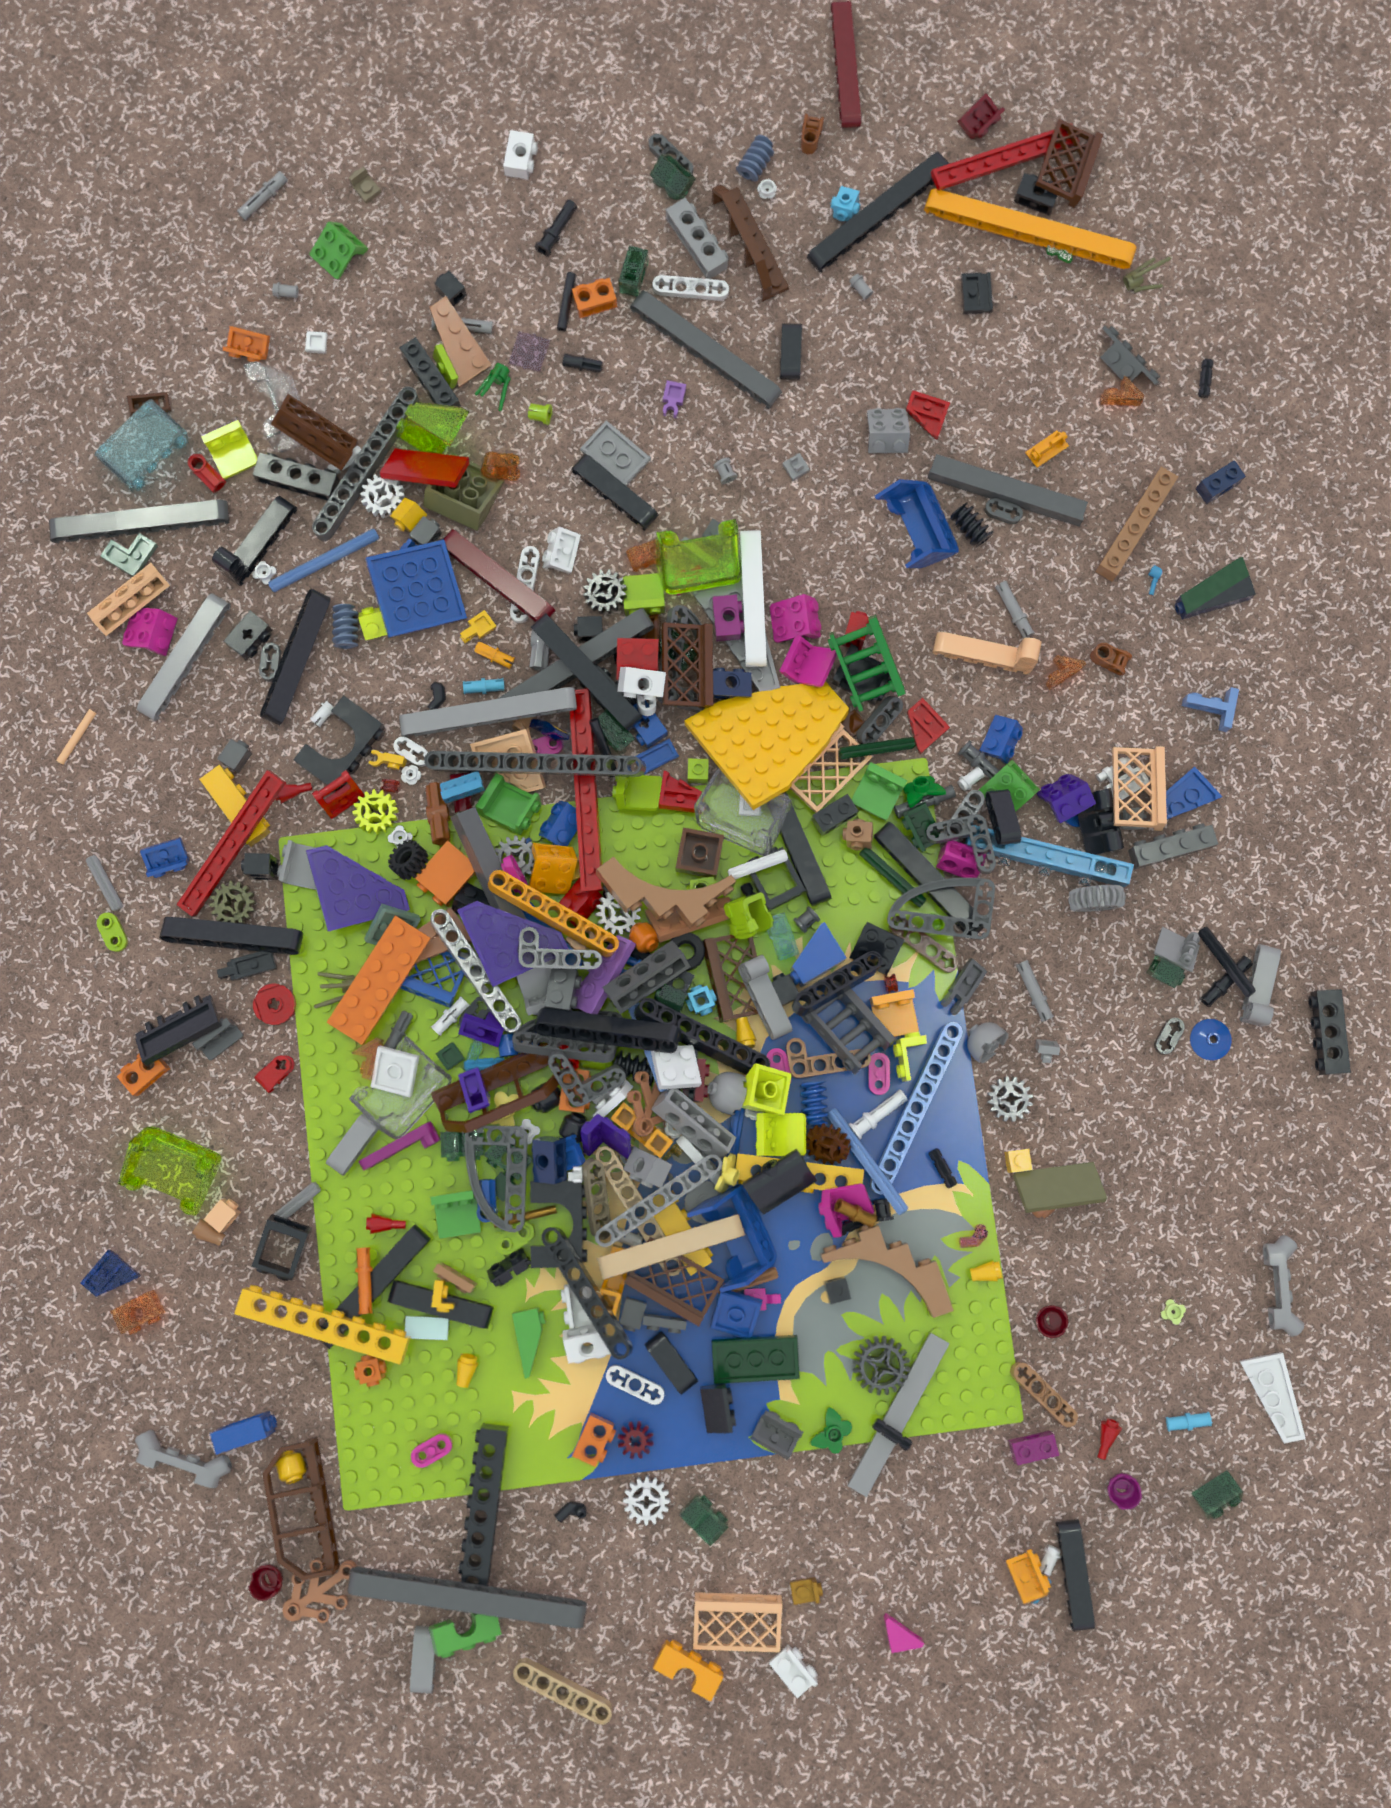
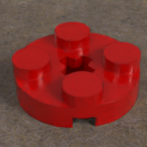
M272 983L259 989L253 1001V1010L256 1017L266 1024H284L295 1014V996L291 990L280 984ZM273 999L280 1002L277 1010L269 1007Z

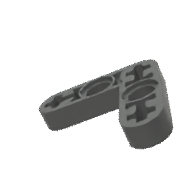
M974 814L933 823L927 828V840L933 844L969 837L978 871L982 874H990L994 871L996 859L987 823L983 816ZM974 820L982 823L979 827L980 834L976 835V827L971 826ZM953 824H958L961 826L962 832L953 834L950 827ZM944 826H947L946 831L948 836H945V832L940 833L938 838H935L934 835H930L933 829H936L937 832L944 831ZM983 839L987 842V847L985 849H978L975 842ZM987 852L990 853L986 854L987 862L992 863L988 869L985 866H981L984 860L981 854Z
M555 1050L548 1056V1065L574 1106H583L620 1086L625 1081V1071L619 1065H612L581 1081L563 1051ZM555 1057L558 1059L562 1058L561 1064L564 1069L561 1071L558 1063L553 1064ZM612 1072H616L617 1074H619L620 1078H611ZM568 1073L574 1076V1080L571 1083H565L562 1077ZM604 1076H606L607 1080L609 1079V1085L606 1084ZM594 1081H600L603 1083V1087L600 1090H593L591 1084ZM575 1086L578 1093L582 1094V1099L580 1100L577 1097L574 1098L575 1092L573 1088Z

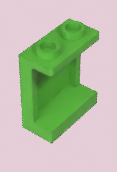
M496 773L475 807L480 816L521 835L524 830L529 828L533 814L540 810L542 803L538 793L535 792L532 795L505 782L504 777Z

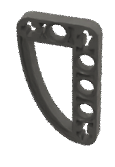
M677 605L668 610L666 623L702 625L697 616L685 606ZM677 611H678V615L681 616V618H679V619H678V616L675 614V612H677ZM668 628V636L674 641L675 639L671 635V631L674 628ZM691 630L696 640V630ZM681 637L675 644L683 652L685 640ZM676 651L675 659H671L673 662L680 656ZM662 653L659 672H662ZM682 658L676 663L679 669H681ZM672 667L673 677L671 680L674 682L680 675ZM678 681V682L676 683V686L684 693L687 689H686V688H683V687H679V686H678L679 681ZM673 688L668 691V700L676 701L680 697ZM690 690L686 694L687 698L691 702L697 701V694ZM657 697L659 702L662 703V697ZM674 706L695 713L704 710L699 707Z
M950 878L917 886L904 893L894 902L888 913V924L892 928L899 930L984 939L990 933L995 885L991 880L983 878ZM984 883H988V887H992V890L987 892L986 897H991V902L987 900L978 901V896L983 897V890H980V886H983ZM948 887H976L972 919L900 911V908L907 901L928 891ZM981 903L987 904L989 907L988 914L980 915L977 912V906ZM899 914L900 918L906 919L905 915H910L908 920L909 928L904 927V922H899L898 926H895L894 922L891 921V917ZM915 916L923 918L924 924L921 928H914L911 921ZM935 919H942L945 926L943 930L936 931L933 929L932 923ZM958 921L963 922L966 927L965 931L961 934L956 933L953 929L954 924ZM968 922H972V927L976 928L979 927V924H983L986 933L978 936V932L971 931L972 935H967L969 930Z
M598 1012V1015L623 1018L622 1015L617 1012ZM536 1018L523 1024L512 1037L513 1048L517 1052L549 1056L551 1052L560 1050L569 1059L601 1063L611 1062L615 1057L618 1047L539 1035L534 1031ZM541 1042L548 1043V1045L544 1047L538 1046V1044ZM560 1045L569 1046L567 1049L558 1048ZM583 1047H587L590 1049L587 1052L579 1051V1049Z
M483 1126L478 1128V1133H485L484 1129H488L486 1135L488 1142H484L485 1137H478L477 1141H473L474 1139L470 1137V1133H473L474 1130L465 1133L467 1171L478 1205L485 1216L498 1228L508 1232L520 1231L525 1224L527 1131L519 1126ZM495 1129H499L503 1135L502 1139L498 1142L493 1141L490 1136L491 1132ZM516 1130H520V1133L524 1135L519 1140V1145L524 1144V1149H511V1144L516 1145V1139L512 1138V1134H515ZM475 1145H507L505 1220L493 1211L483 1193L477 1172ZM515 1151H519L523 1155V1160L519 1164H515L511 1160V1155ZM513 1173L521 1174V1184L513 1185L511 1183L510 1177ZM514 1194L519 1195L522 1200L518 1207H513L509 1201L510 1197ZM509 1209L514 1211L521 1209V1214L517 1213V1220H520L521 1223L516 1226V1229L513 1228L512 1224H509V1220L513 1219V1213L509 1214Z

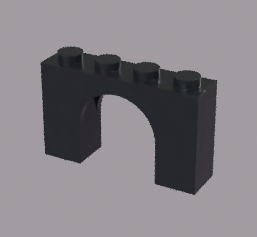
M344 695L331 712L354 731L355 743L350 753L340 759H328L305 744L293 759L298 765L325 785L340 777L341 773L345 770L349 774L355 773L360 766L359 761L363 756L367 757L371 753L373 743L376 740H381L385 734V726ZM344 783L343 785H341L340 787H338V788H337L336 790H334V791L336 792L338 789H340V788H342L343 786H345L346 783Z
M567 1180L557 1184L530 1181V1203H558L569 1210L573 1218V1230L568 1240L582 1263L587 1262V1249H583V1241H587V1228H583V1219H587V1206H583V1198L586 1197L583 1181L582 1183H573V1181ZM545 1245L531 1246V1268H558ZM565 1249L560 1252V1258L563 1261H567L569 1258V1253Z

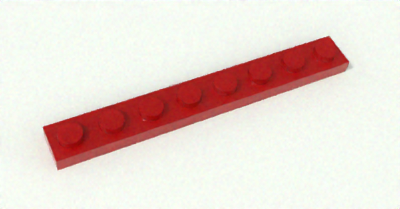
M1054 129L932 169L930 174L937 190L940 191L1045 156ZM1059 129L1063 137L1069 135L1067 130ZM1072 140L1065 141L1068 148L1074 146ZM1060 143L1054 145L1056 151L1063 150Z
M271 770L265 772L176 904L191 917L197 916L285 786L286 782Z

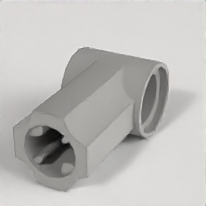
M532 629V650L529 667L530 669L542 671L548 667L550 648Z

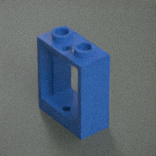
M270 1411L218 1428L210 1433L216 1455L267 1438L276 1432L277 1421L275 1416L271 1415Z

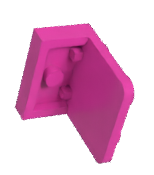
M802 594L770 605L775 642L781 643L792 640L796 635L812 639L821 637L820 631L822 627L817 612L819 605L815 598Z
M141 608L129 618L122 644L126 647L146 648L156 654L166 656L178 618L161 609Z
M796 635L779 672L794 683L822 687L837 657V653L835 650L831 651L830 648L812 646L802 636Z
M863 1184L822 1190V1202L819 1203V1211L821 1216L824 1215L826 1228L831 1231L833 1238L842 1237V1220L849 1219V1217L834 1211V1205L838 1199H842L852 1205L857 1204L862 1207V1210L874 1214L873 1205Z

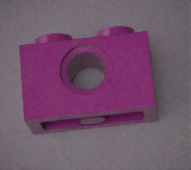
M737 594L712 597L716 642L740 640L741 633H744V622L739 620V613H742V602L737 600ZM729 614L732 615L734 619L728 622L725 621L723 617Z
M1050 1430L1008 1440L1013 1462L1017 1466L1059 1456L1055 1435Z

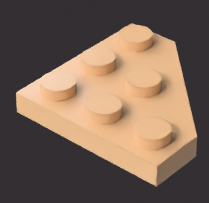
M529 728L470 744L472 752L536 753ZM477 757L475 758L476 764L479 762ZM497 758L492 761L493 768L498 765ZM517 758L512 761V768L518 765ZM537 759L531 762L532 769L537 767ZM498 773L504 777L507 783L510 782L526 792L546 787L542 774Z

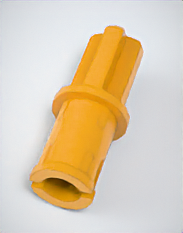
M478 642L475 646V653L490 659L491 663L496 662L510 670L512 664L505 660L513 663L515 657L499 651L498 647L495 649L483 642Z

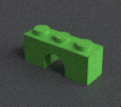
M471 1613L472 1625L467 1632L462 1634L456 1633L454 1623L450 1619L428 1626L434 1653L438 1657L446 1658L454 1655L456 1650H470L475 1647L476 1643L495 1641L496 1636L502 1635L498 1617Z

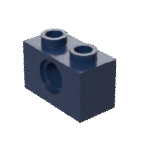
M1234 460L1203 479L1195 489L1207 505L1238 486L1246 476Z
M713 668V699L752 697L751 672H745L744 669L725 671V668ZM726 679L732 682V688L726 685Z
M543 1136L533 1139L532 1171L534 1182L557 1184L567 1180L566 1138Z

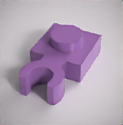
M667 380L663 396V402L667 404L663 407V416H666L668 410H673L674 418H677L678 407L676 405H683L686 384Z

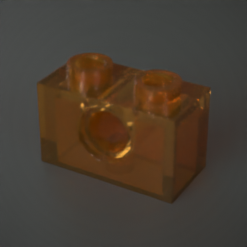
M151 1290L110 1312L120 1333L128 1332L129 1335H132L142 1330L141 1325L148 1322L151 1325L161 1320L160 1315L164 1314L165 1310L156 1291ZM137 1308L143 1312L141 1319H138L135 1315Z

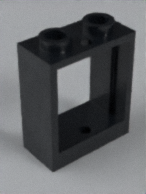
M776 846L766 851V854L769 855L784 850V848L778 849ZM759 856L753 857L752 859L748 860L747 862H750V861H753V860H755V859H758ZM789 858L783 863L796 886L772 899L768 898L756 873L749 874L757 892L764 894L768 912L801 896L806 891Z
M271 1214L266 1221L251 1267L256 1268L258 1272L263 1274L271 1273L276 1275L280 1280L292 1281L298 1271L312 1227ZM271 1230L300 1239L290 1269L261 1259Z

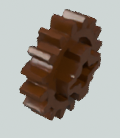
M822 1123L821 1128L818 1125H814L813 1129H809L806 1136V1149L810 1150L809 1156H816L815 1161L821 1159L823 1164L826 1161H829L831 1165H834L835 1161L841 1164L842 1159L846 1160L849 1155L851 1140L846 1139L847 1133H840L841 1128L835 1130L833 1129V1124L826 1127Z

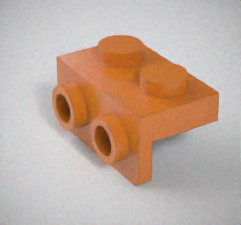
M230 326L227 346H223V351L229 352L228 356L240 358L242 355L248 357V361L259 363L260 360H266L270 336Z

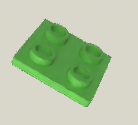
M328 221L309 255L335 279H339L353 255H364L368 247L341 223Z
M1013 760L979 789L983 793L984 798L987 791L1008 789L1015 812L1040 790Z
M870 762L851 800L855 806L886 821L907 780Z
M472 1190L430 1197L431 1205L435 1206L438 1236L440 1239L481 1232L480 1220L477 1217L478 1203Z

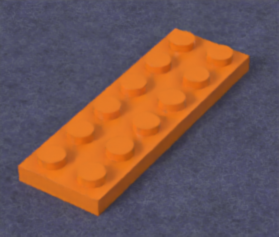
M394 916L326 1023L359 1044L364 1045L432 938L401 918Z

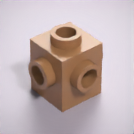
M862 819L848 821L847 828H843V840H846L847 847H850L852 850L872 849L873 822H865Z

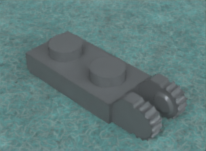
M973 958L968 959L949 988V992L941 1001V1005L947 1007L956 997L958 1001L954 1003L950 1013L954 1016L958 1014L964 1004L969 1001L987 971Z

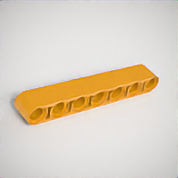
M496 870L490 875L488 888L492 893L587 948L599 952L603 957H610L616 952L619 941L615 935L502 870ZM499 878L504 884L497 886L493 883V879ZM518 889L522 895L514 896L511 890ZM535 899L539 901L540 906L533 907L530 904V900ZM555 910L558 913V917L553 918L549 916L548 911ZM574 921L577 927L569 928L566 922ZM591 931L594 933L595 938L588 939L585 936V932ZM603 942H610L613 949H606L603 946Z

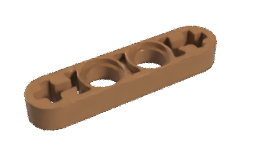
M1016 1362L1012 1365L1010 1369L1012 1378L1059 1424L1065 1427H1073L1077 1423V1412L1028 1364ZM1025 1368L1023 1372L1030 1378L1027 1380L1023 1376H1018L1019 1371L1017 1369ZM1035 1381L1041 1383V1390L1038 1393H1034L1031 1388L1032 1383ZM1050 1396H1054L1057 1401L1053 1408H1049L1047 1405V1399ZM1061 1409L1063 1412L1071 1413L1069 1415L1071 1420H1064L1065 1416L1058 1411Z

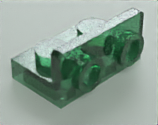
M605 710L597 718H599L608 744L619 756H622L627 752L626 747L634 741V737L608 710Z
M1226 1470L1192 1492L1191 1495L1205 1513L1206 1519L1213 1518L1215 1520L1224 1514L1223 1510L1231 1506V1508L1239 1505L1242 1502L1241 1498L1244 1492L1229 1471Z

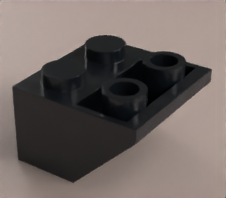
M726 1383L700 1386L707 1433H733L732 1426H736L734 1409H729V1404H733L731 1387L726 1388Z

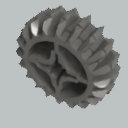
M874 1336L873 1344H871L869 1339H866L865 1341L868 1345L866 1348L862 1344L859 1345V1348L863 1350L862 1353L854 1352L859 1357V1360L854 1359L852 1363L859 1365V1367L852 1370L853 1373H860L855 1377L856 1381L864 1379L861 1383L862 1388L869 1384V1393H872L874 1388H876L877 1395L881 1394V1389H884V1393L889 1395V1387L896 1392L897 1388L894 1386L896 1383L901 1387L904 1385L900 1378L908 1379V1376L903 1371H910L909 1366H904L905 1363L910 1362V1359L902 1358L907 1354V1351L905 1349L899 1351L902 1346L900 1343L893 1346L895 1342L893 1338H890L889 1342L886 1343V1336H882L881 1342H879L877 1336ZM877 1348H885L884 1352L882 1351L878 1357L868 1356L871 1351ZM891 1350L898 1359V1369L889 1364ZM883 1360H885L884 1364L889 1369L881 1368L880 1371L877 1370L878 1366L874 1362L881 1363ZM864 1362L873 1366L874 1370L871 1380L865 1374ZM884 1374L895 1375L887 1382L878 1383V1380Z

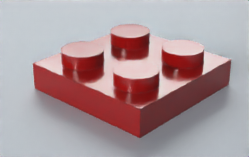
M617 638L616 680H619L620 667L658 671L659 639Z

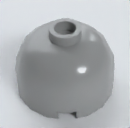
M996 1023L976 1024L969 1030L970 1036L967 1041V1048L978 1063H985L996 1054L994 1051L998 1048L999 1044L1004 1046L1009 1034Z
M723 1072L709 1083V1099L717 1111L735 1115L733 1112L735 1110L739 1111L742 1108L747 1093V1088L743 1087V1081L746 1082L744 1075L734 1072Z

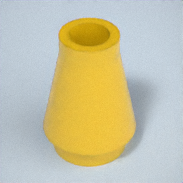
M748 1017L736 1019V1041L750 1048L755 1047L757 1039L749 1024Z
M992 1260L970 1269L972 1281H998V1279L1003 1278L999 1261L994 1262Z
M463 1353L457 1359V1386L462 1388L469 1387L478 1366L475 1355Z

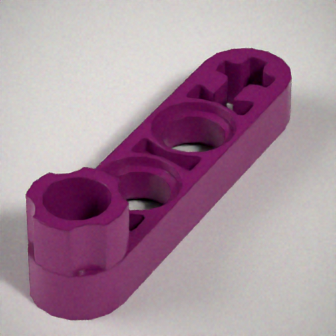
M430 1121L361 1159L359 1164L363 1171L418 1141L426 1149L439 1142L441 1138Z

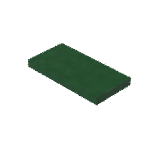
M797 1335L712 1340L714 1384L800 1379Z

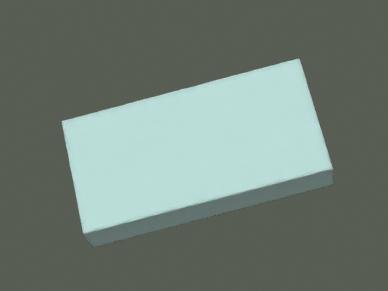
M406 1316V1335L411 1336V1339L448 1340L449 1319L442 1317Z

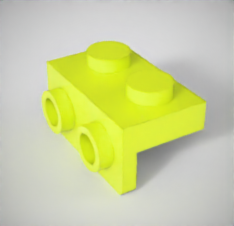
M373 607L362 609L358 619L365 641L387 635L380 609H373Z

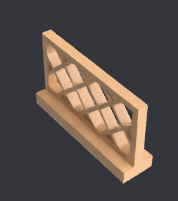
M842 724L832 735L828 746L812 764L809 763L806 766L804 773L800 777L797 776L790 787L815 813L820 811L872 759V756L868 755L864 756L865 759L861 763H853V758H849V762H838V750L840 749L838 748V740L842 736L849 742V746L859 745L843 729L844 726ZM826 752H835V762H824V754ZM812 766H821V776H810V768ZM824 766H835V776H824ZM839 766H849L850 774L848 776H839ZM798 780H807V790H799L794 784ZM810 780H821L822 790H811ZM825 780H836V788L834 790H825ZM811 794H822V802L818 806L811 801Z
M1156 746L1155 749L1113 747L1114 826L1149 827L1156 831H1162L1167 824L1165 747ZM1118 754H1126L1130 760L1124 765L1118 760ZM1149 755V763L1144 766L1137 757ZM1132 762L1141 769L1135 775L1127 768ZM1122 771L1131 778L1125 784L1118 778V774ZM1143 771L1150 777V781L1146 785L1137 778ZM1133 780L1142 788L1136 794L1127 787ZM1122 790H1125L1131 796L1126 803L1119 798V793ZM1143 791L1150 796V801L1147 804L1138 797ZM1133 800L1142 807L1137 813L1127 806ZM1125 809L1132 817L1129 820H1119V812ZM1145 810L1151 815V821H1143L1138 815Z
M695 1592L693 1649L780 1652L782 1596ZM699 1611H708L713 1617L704 1624L699 1618ZM724 1612H730L734 1616L727 1625L719 1617ZM745 1613H752L756 1617L749 1625L741 1618ZM768 1613L777 1614V1620L771 1626L763 1619ZM715 1620L723 1627L716 1635L708 1628ZM737 1621L745 1627L738 1635L730 1629ZM759 1621L767 1628L760 1636L751 1629ZM704 1630L712 1637L708 1643H698V1636ZM726 1631L734 1638L729 1644H723L719 1640V1637ZM747 1632L755 1638L750 1645H745L740 1640ZM771 1633L776 1638V1645H766L762 1639Z

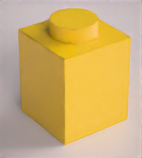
M405 497L390 515L395 521L394 525L403 532L405 530L411 532L421 518L427 516L416 502Z
M1029 1149L1004 1152L1007 1173L1033 1170Z

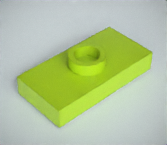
M442 344L435 345L433 358L436 362V367L450 388L453 389L457 384V373Z

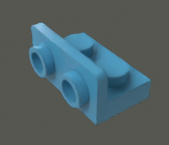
M478 771L440 784L442 791L440 793L446 804L485 791Z

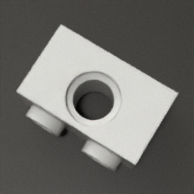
M510 130L503 165L505 176L528 179L529 173H533L534 160H532V156L537 154L538 147L537 142L534 140V134Z
M620 667L617 692H624V697L636 698V694L644 695L643 699L656 701V697H663L666 672ZM641 678L645 682V686L642 690H640L638 687V681Z
M593 1324L563 1330V1343L568 1364L573 1362L582 1363L591 1358L600 1359L611 1354ZM586 1342L591 1343V1345H589V1346H584V1345H582V1344H584V1343H586Z

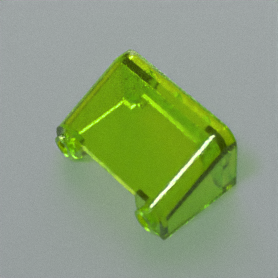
M416 402L412 405L410 403L405 412L406 419L401 418L396 426V429L399 430L396 436L419 451L443 454L447 446H451L469 411L457 406Z
M736 519L721 522L718 526V535L680 541L678 535L673 531L656 532V567L663 590L666 593L680 594L736 584L741 580L742 567Z
M146 1127L129 1141L118 1184L131 1191L140 1189L144 1185L180 1199V1209L185 1214L196 1216L207 1196L222 1157L215 1151L162 1129Z

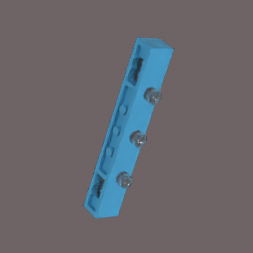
M971 825L976 827V835L980 834V826ZM988 828L994 855L999 857L997 862L999 865L1010 866V862L1013 860L1039 867L1038 874L1050 876L1051 870L1078 876V884L1090 886L1091 880L1111 885H1120L1123 888L1130 884L1134 864L1021 837V842L1017 844L998 845L993 829ZM966 837L965 845L971 847L970 839ZM979 839L975 842V845L978 849H985L987 842Z

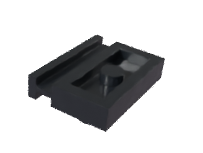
M987 272V274L962 273L963 314L992 313L993 300L990 272Z

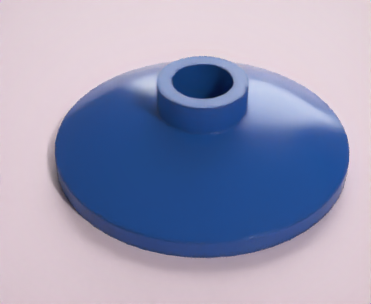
M1205 1019L1198 1022L1192 1029L1190 1043L1192 1049L1199 1057L1206 1060H1218L1224 1057L1230 1050L1232 1038L1225 1024L1215 1019ZM1211 1035L1215 1036V1043L1210 1041Z

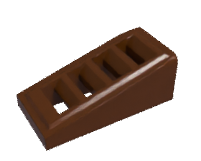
M168 392L127 396L131 420L171 412ZM159 399H163L164 407H160ZM154 400L156 407L152 408L151 401ZM144 402L147 403V408H143ZM135 404L139 405V409H135Z

